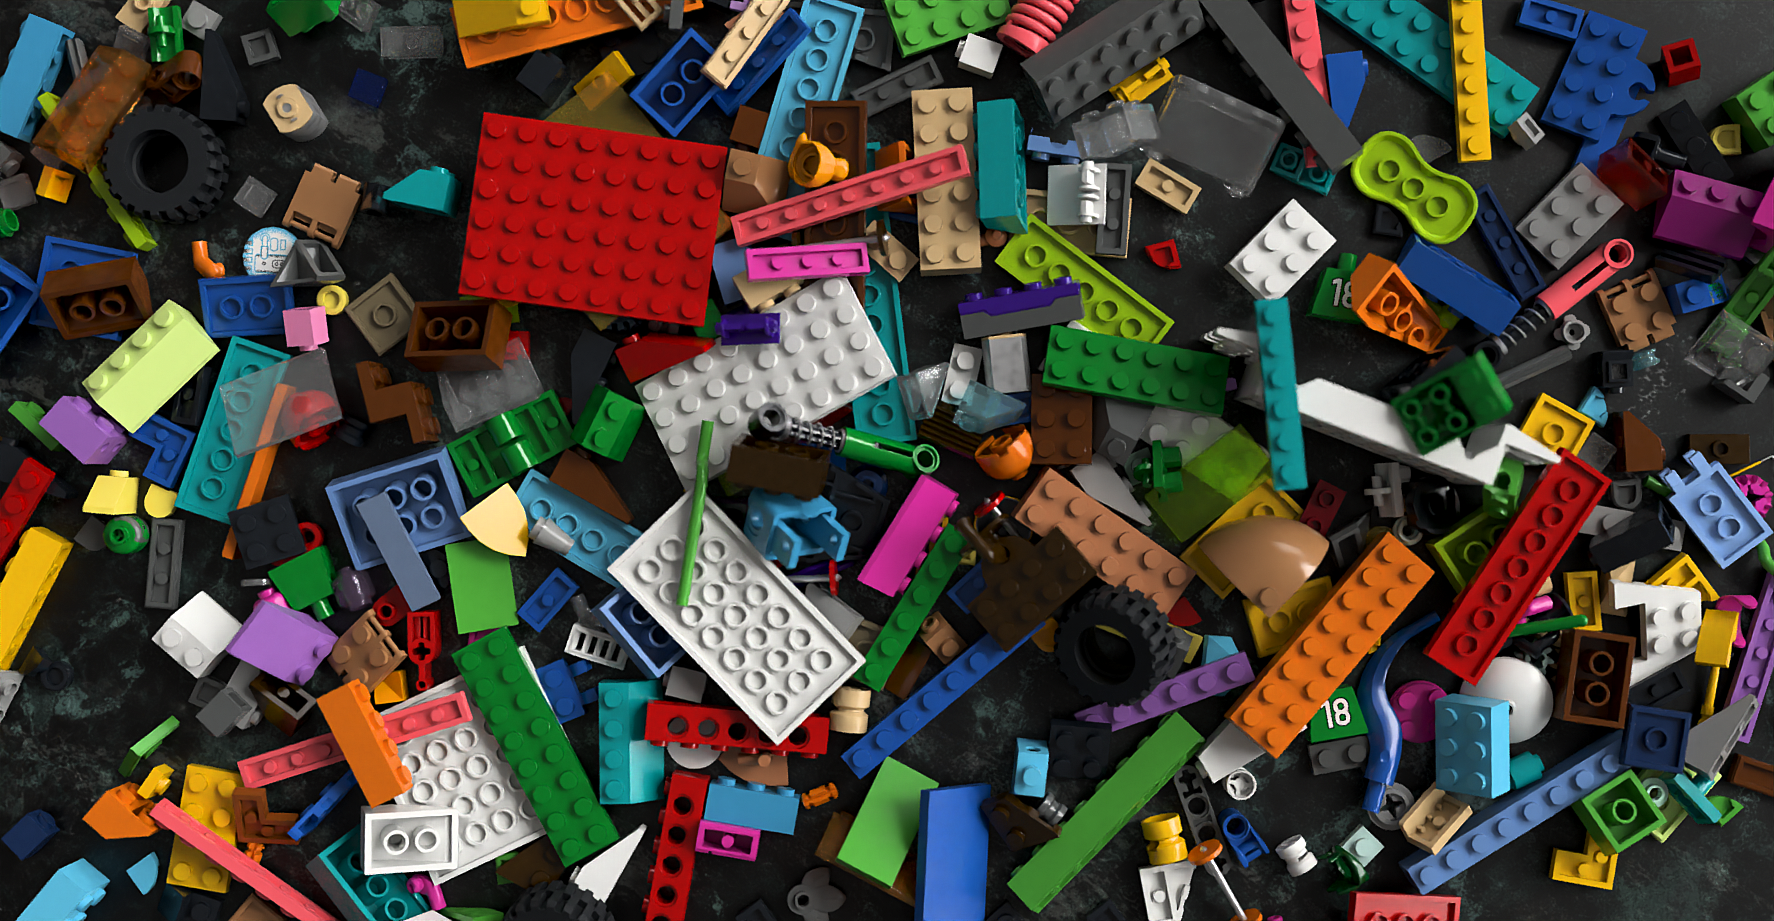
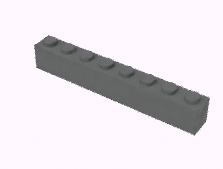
M1198 0L1200 7L1207 14L1204 16L1207 25L1213 32L1217 29L1224 36V39L1221 40L1222 44L1231 55L1236 52L1242 59V62L1239 63L1242 70L1249 78L1255 76L1261 85L1257 87L1267 101L1274 100L1279 107L1276 113L1286 125L1291 122L1298 132L1294 136L1304 149L1309 146L1316 154L1313 160L1323 173L1328 170L1333 176L1363 154V148L1247 0Z

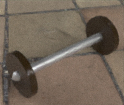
M877 220V235L804 245L800 231L792 232L791 241L792 247L866 242V244L878 243L880 254L884 257L888 256V240L890 236L887 235L884 220Z

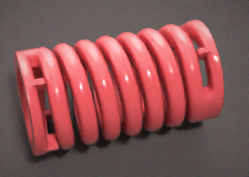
M1017 0V4L1013 5L1011 9V14L1007 15L1005 19V25L999 28L996 36L1011 50L1028 59L1055 42V34H1059L1062 31L1061 24H1065L1068 21L1067 14L1073 13V4H1078L1080 0ZM1016 42L1020 43L1021 45H1023L1024 47H1026V48H1027L1028 50H1030L1031 52H1029V51H1027L1026 49L1022 48V47H1021L1019 44H1017Z

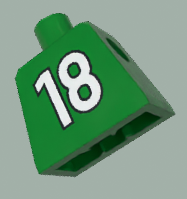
M1339 253L1337 269L1327 267L1321 271L1307 308L1306 316L1360 326L1365 325L1352 310L1350 276L1355 271L1357 255Z
M1340 684L1306 724L1305 739L1314 743L1368 733L1367 725L1352 686Z

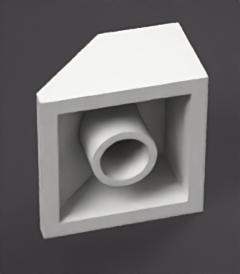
M201 591L175 612L153 636L152 640L193 676L201 678L210 675L228 654L225 648L243 625L209 595Z

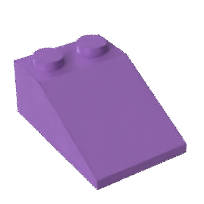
M261 600L225 650L283 681L303 686L313 676L315 669L324 657L331 652L333 645L339 637L322 621L318 622L315 616Z

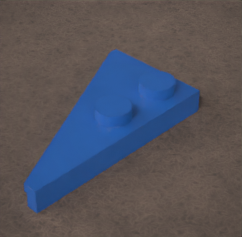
M352 769L336 784L331 781L319 794L322 798L315 805L310 804L299 816L301 819L287 834L295 841H298L312 832L358 782Z

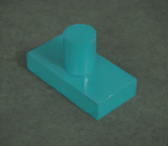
M1663 772L1658 777L1667 785L1668 793L1697 824H1715L1722 816L1704 796L1715 783L1714 779L1710 781L1696 774L1690 781L1684 773L1676 774L1670 772Z

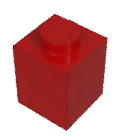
M1693 38L1661 47L1660 62L1668 88L1700 78L1701 62Z

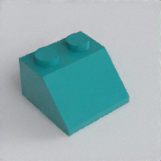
M430 166V171L419 169L385 191L383 199L398 207L456 219L463 183L455 179V174L449 173L448 169Z

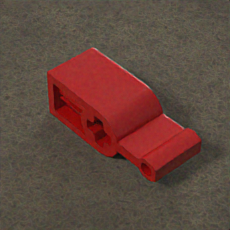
M441 610L407 612L408 655L412 662L419 665V680L416 682L417 690L426 691L434 686L432 662L440 656L442 650ZM421 646L430 648V654L425 655L424 652H420L419 648Z

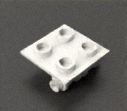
M1082 161L1081 164L1048 166L1047 226L1105 224L1106 163L1094 164L1093 161Z

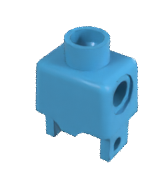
M754 488L748 498L749 508L743 533L766 560L778 559L789 569L796 567L798 556L816 554L826 551L835 561L844 559L850 533L835 520L837 509L823 496L820 495L818 499L806 502L795 499L793 494L782 492V495H770L763 492L764 488Z

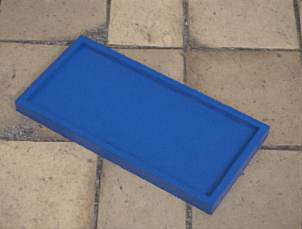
M976 783L921 790L914 921H985L989 819L980 806L984 799L991 797V784Z

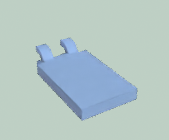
M1691 448L1682 457L1694 471L1682 480L1675 470H1670L1668 467L1657 475L1672 491V493L1665 497L1716 564L1720 568L1725 569L1774 532L1718 461L1708 464L1700 451L1695 452Z

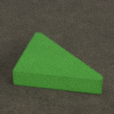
M172 715L130 748L118 771L125 778L129 777L141 757L143 756L147 759L162 744L161 740L180 726V722Z

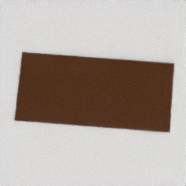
M912 639L884 688L905 700L929 659L932 650Z

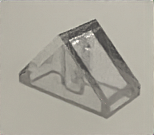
M940 362L926 365L896 377L908 417L911 420L933 417L950 366L949 363Z

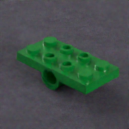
M550 389L513 410L493 417L485 422L483 426L447 444L446 447L473 498H478L578 443L570 438L574 427L554 389Z

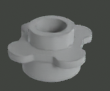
M1566 315L1563 318L1564 323L1560 328L1554 330L1553 335L1556 340H1562L1566 343L1570 350H1577L1580 348V343L1590 334V328L1582 321L1576 320L1574 315ZM1573 330L1574 335H1570L1569 331Z

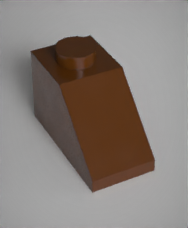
M1629 411L1612 412L1616 472L1663 470L1666 452L1664 446L1661 445V439Z

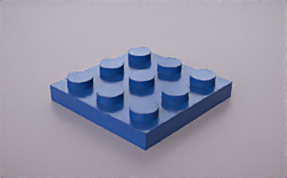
M46 235L36 284L42 288L47 271L136 256L138 259V253ZM39 297L31 309L28 324L58 329L43 300ZM123 330L93 336L121 341Z

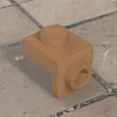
M939 611L925 618L917 630L920 637L945 665L968 646Z

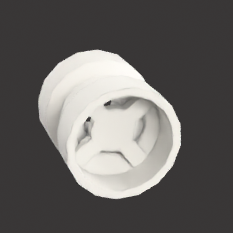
M1243 767L1222 778L1223 788L1237 800H1246L1255 793L1256 780Z
M1301 835L1288 838L1276 848L1279 857L1287 862V870L1292 877L1304 874L1317 864L1313 853L1308 852L1305 848L1306 842Z

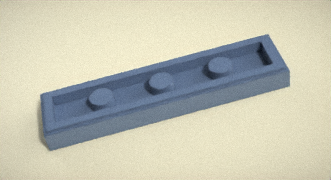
M386 490L357 503L356 506L411 611L413 612L439 600L441 596Z

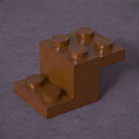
M363 361L355 364L370 423L389 424L407 419L414 444L439 442L438 434H441V427L436 416L433 417L430 405L434 404V400L429 387L426 388L425 384L413 381L388 386L392 383L389 370L387 367L384 368L383 364L372 361Z

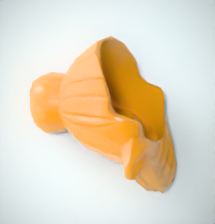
M805 132L799 135L788 162V172L792 180L798 185L812 188L820 187L830 180L839 183L846 179L849 166L845 159L835 158L830 150L821 143L807 140Z

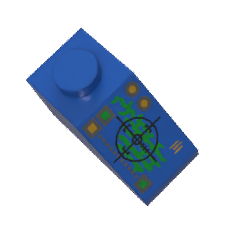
M1722 274L1712 285L1691 279L1662 287L1674 316L1729 300Z

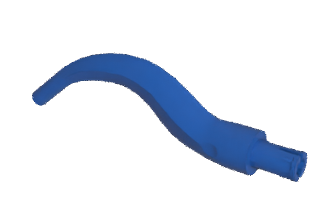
M1435 610L1400 629L1388 638L1371 657L1362 673L1357 689V701L1368 728L1366 735L1370 744L1368 763L1364 773V778L1369 779L1362 809L1379 814L1387 785H1394L1402 752L1403 733L1401 724L1389 703L1385 691L1388 669L1395 655L1407 640L1441 621Z

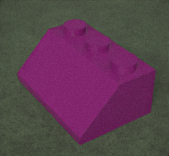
M1675 169L1659 185L1652 238L1740 261L1755 232L1756 227L1752 225V220L1762 202L1763 193Z

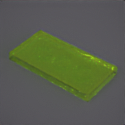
M1239 423L1177 470L1181 471L1184 491L1168 494V502L1159 503L1158 491L1153 488L1145 494V499L1181 543H1183L1271 478L1270 458L1245 427Z

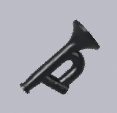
M1553 592L1549 594L1553 602L1552 609L1542 612L1528 622L1574 615L1567 602L1559 594ZM1560 630L1547 632L1546 635L1533 643L1525 639L1528 635L1507 638L1497 654L1501 650L1513 645L1531 657L1538 659L1543 650L1558 641Z

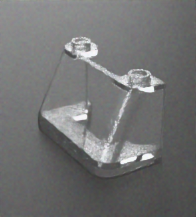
M1177 74L1173 77L1165 91L1140 149L1145 151L1144 155L1147 158H1152L1157 162H1161L1162 158H1172L1223 181V185L1228 188L1226 192L1233 197L1243 199L1245 196L1249 198L1283 134L1286 123L1274 115L1201 82Z

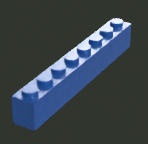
M1043 621L1007 653L986 630L950 662L909 694L905 700H902L867 729V733L861 734L842 750V759L859 779L863 778L1045 626L1046 623Z

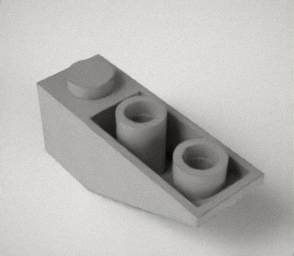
M1095 451L1092 453V465H1075L1068 470L1080 489L1096 501L1144 526L1152 524L1148 518L1152 515L1150 510L1142 500L1137 503L1131 493L1135 490L1125 476L1120 478L1115 472L1114 468L1117 466L1115 461Z

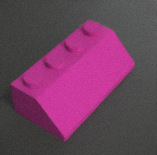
M921 475L857 579L891 597L897 596L898 592L903 595L912 581L908 577L914 567L919 569L928 555L924 551L929 542L935 543L943 532L944 528L940 526L946 516L951 518L960 503L956 499L959 494L933 477Z

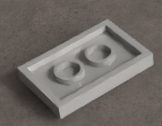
M1578 162L1514 226V229L1555 270H1559L1624 203L1582 162Z

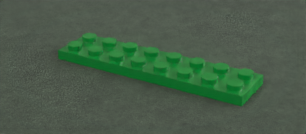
M507 625L451 654L565 868L618 840L620 836L603 804H600V798Z

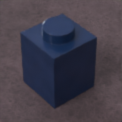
M38 809L26 814L1 840L22 861L35 855L60 829L55 825V820L50 814Z

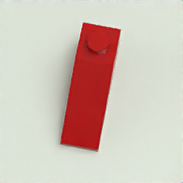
M636 332L623 338V345L616 349L615 353L629 382L632 383L703 354L713 347L716 342L714 338L649 332L640 336Z

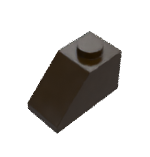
M264 670L248 686L266 719L289 737H292L310 718L317 703L315 698L296 684L283 681Z

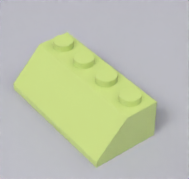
M169 299L87 377L82 384L98 405L129 432L134 433L212 359L220 349L191 312Z

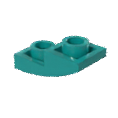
M1281 142L1269 169L1285 179L1326 196L1336 174L1332 176L1328 170L1323 173L1319 167L1306 168L1303 150Z

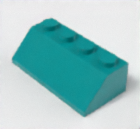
M1013 98L977 102V113L973 114L974 131L978 132V142H974L973 151L975 160L979 162V171L974 172L975 187L979 189V200L975 201L977 219L980 218L988 229L1028 234L1024 119Z
M603 679L599 682L600 804H634L665 798V794H663L665 786L664 746L650 745V740H644L648 699L664 701L663 679Z
M361 823L306 865V868L348 921H404L432 910L420 893L412 894L408 891L406 886L408 878L403 872L364 875L360 866Z

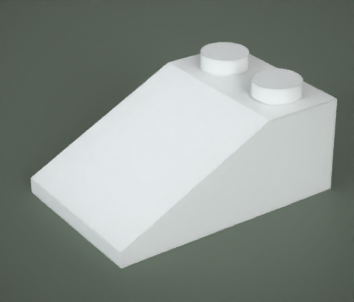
M388 804L379 805L372 809L371 806H361L360 866L364 875L457 869L458 807Z

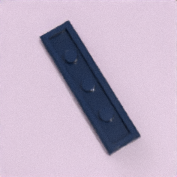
M1489 183L1474 190L1478 198V209L1472 222L1518 302H1522L1545 289L1547 285Z

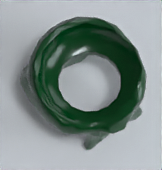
M1335 845L1325 854L1316 857L1317 860L1328 858L1327 862L1333 864L1338 879L1327 888L1326 891L1328 893L1335 891L1339 896L1350 893V891H1355L1361 884L1369 880V874L1363 865L1341 846Z

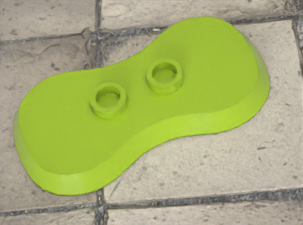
M1393 131L1379 132L1362 145L1363 154L1353 160L1350 169L1351 178L1362 194L1396 207L1405 215L1414 231L1428 242L1447 244L1456 240L1467 230L1477 213L1478 198L1475 191L1466 181L1431 167L1424 161L1415 145L1400 133Z

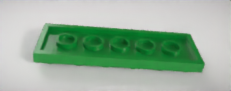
M1051 324L1041 385L1220 418L1223 415L1230 357Z

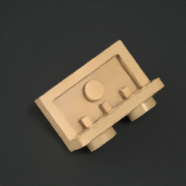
M1435 781L1423 792L1410 810L1403 815L1398 825L1408 842L1435 856L1473 812L1468 804L1446 794L1444 790L1436 789Z

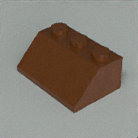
M136 256L47 271L45 273L40 297L64 340L138 328L153 315L147 278Z

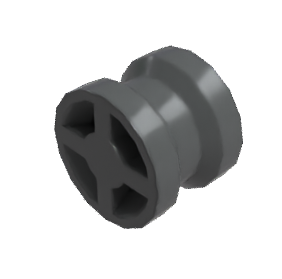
M1050 791L1033 807L1040 812L1038 818L1051 827L1055 823L1057 824L1068 810L1063 803L1059 804L1055 801V796Z

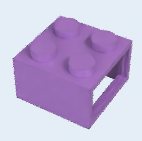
M62 396L39 422L47 432L83 464H108L131 439L124 432L126 428L113 417L109 418L103 413V408L91 397Z

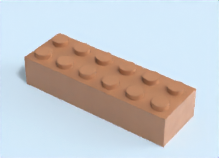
M1046 466L1043 467L1010 514L1042 538L1056 526H1059L1099 571L1095 576L1108 585H1113L1114 589L1118 585L1130 587L1129 591L1131 592L1137 589L1145 593L1144 598L1149 601L1153 599L1159 604L1157 609L1161 613L1165 612L1166 615L1197 573L1067 479Z

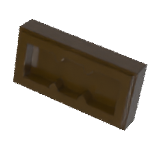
M1686 434V452L1691 448L1695 452L1700 451L1708 464H1711L1713 461H1718L1720 464H1750V434Z

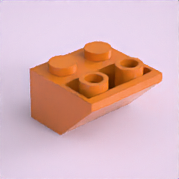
M131 782L106 791L82 818L105 839L145 837L163 829L155 823L156 819L149 815L158 803H154L150 799H145L139 795L137 791L141 786Z

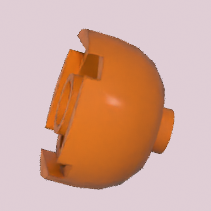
M1024 424L1008 426L1002 429L1004 435L994 440L993 434L978 446L975 459L988 476L998 480L1012 478L1015 481L1028 473L1027 468L1031 465L1034 447L1031 434Z

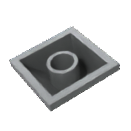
M1093 395L1092 448L1097 453L1124 466L1155 406Z

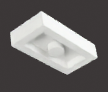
M954 343L941 401L970 408L983 355L982 349Z

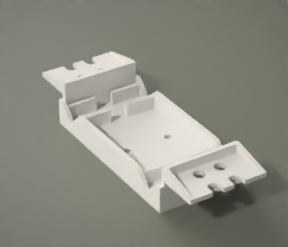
M1216 328L1208 332V334L1201 335L1199 341L1212 345L1213 351L1235 358V356L1245 358L1243 363L1247 364L1234 400L1265 411L1257 333ZM1319 378L1309 383L1297 385L1301 425L1431 475H1440L1455 484L1492 485L1503 457L1525 462L1524 465L1544 464V462L1547 464H1560L1561 457L1509 424L1484 425L1472 431L1466 448H1463L1458 438L1422 457L1393 406Z

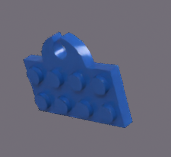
M1590 10L1540 123L1597 144L1609 117L1622 119L1635 116L1643 111L1650 102L1646 99H1632L1629 95V89L1633 86H1639L1647 94L1655 92L1653 73L1646 64L1636 59L1648 31Z

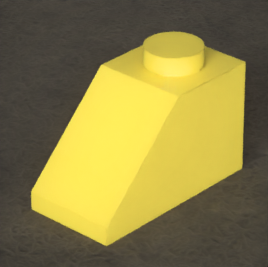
M110 470L109 475H98L83 505V512L111 515L136 513L139 478L129 477V471Z

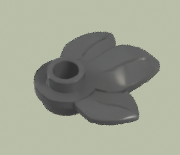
M818 867L806 872L801 884H797L789 890L786 901L789 909L795 914L802 915L805 921H829L828 912L839 909L845 902L846 895L840 889L829 885L831 869L828 867ZM806 895V903L799 905V896Z

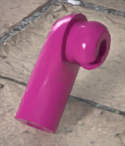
M1547 595L1534 598L1517 624L1526 623L1525 617L1551 610L1553 607L1551 598Z
M415 874L412 878L408 879L406 884L408 891L412 894L421 893L426 895L432 910L437 911L447 906L440 884L435 886L431 877L424 874Z

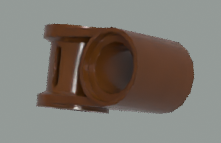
M192 50L178 52L171 59L152 70L147 78L146 86L151 90L156 89L165 95L167 101L171 104L178 103L183 97L199 88L203 69L202 56Z

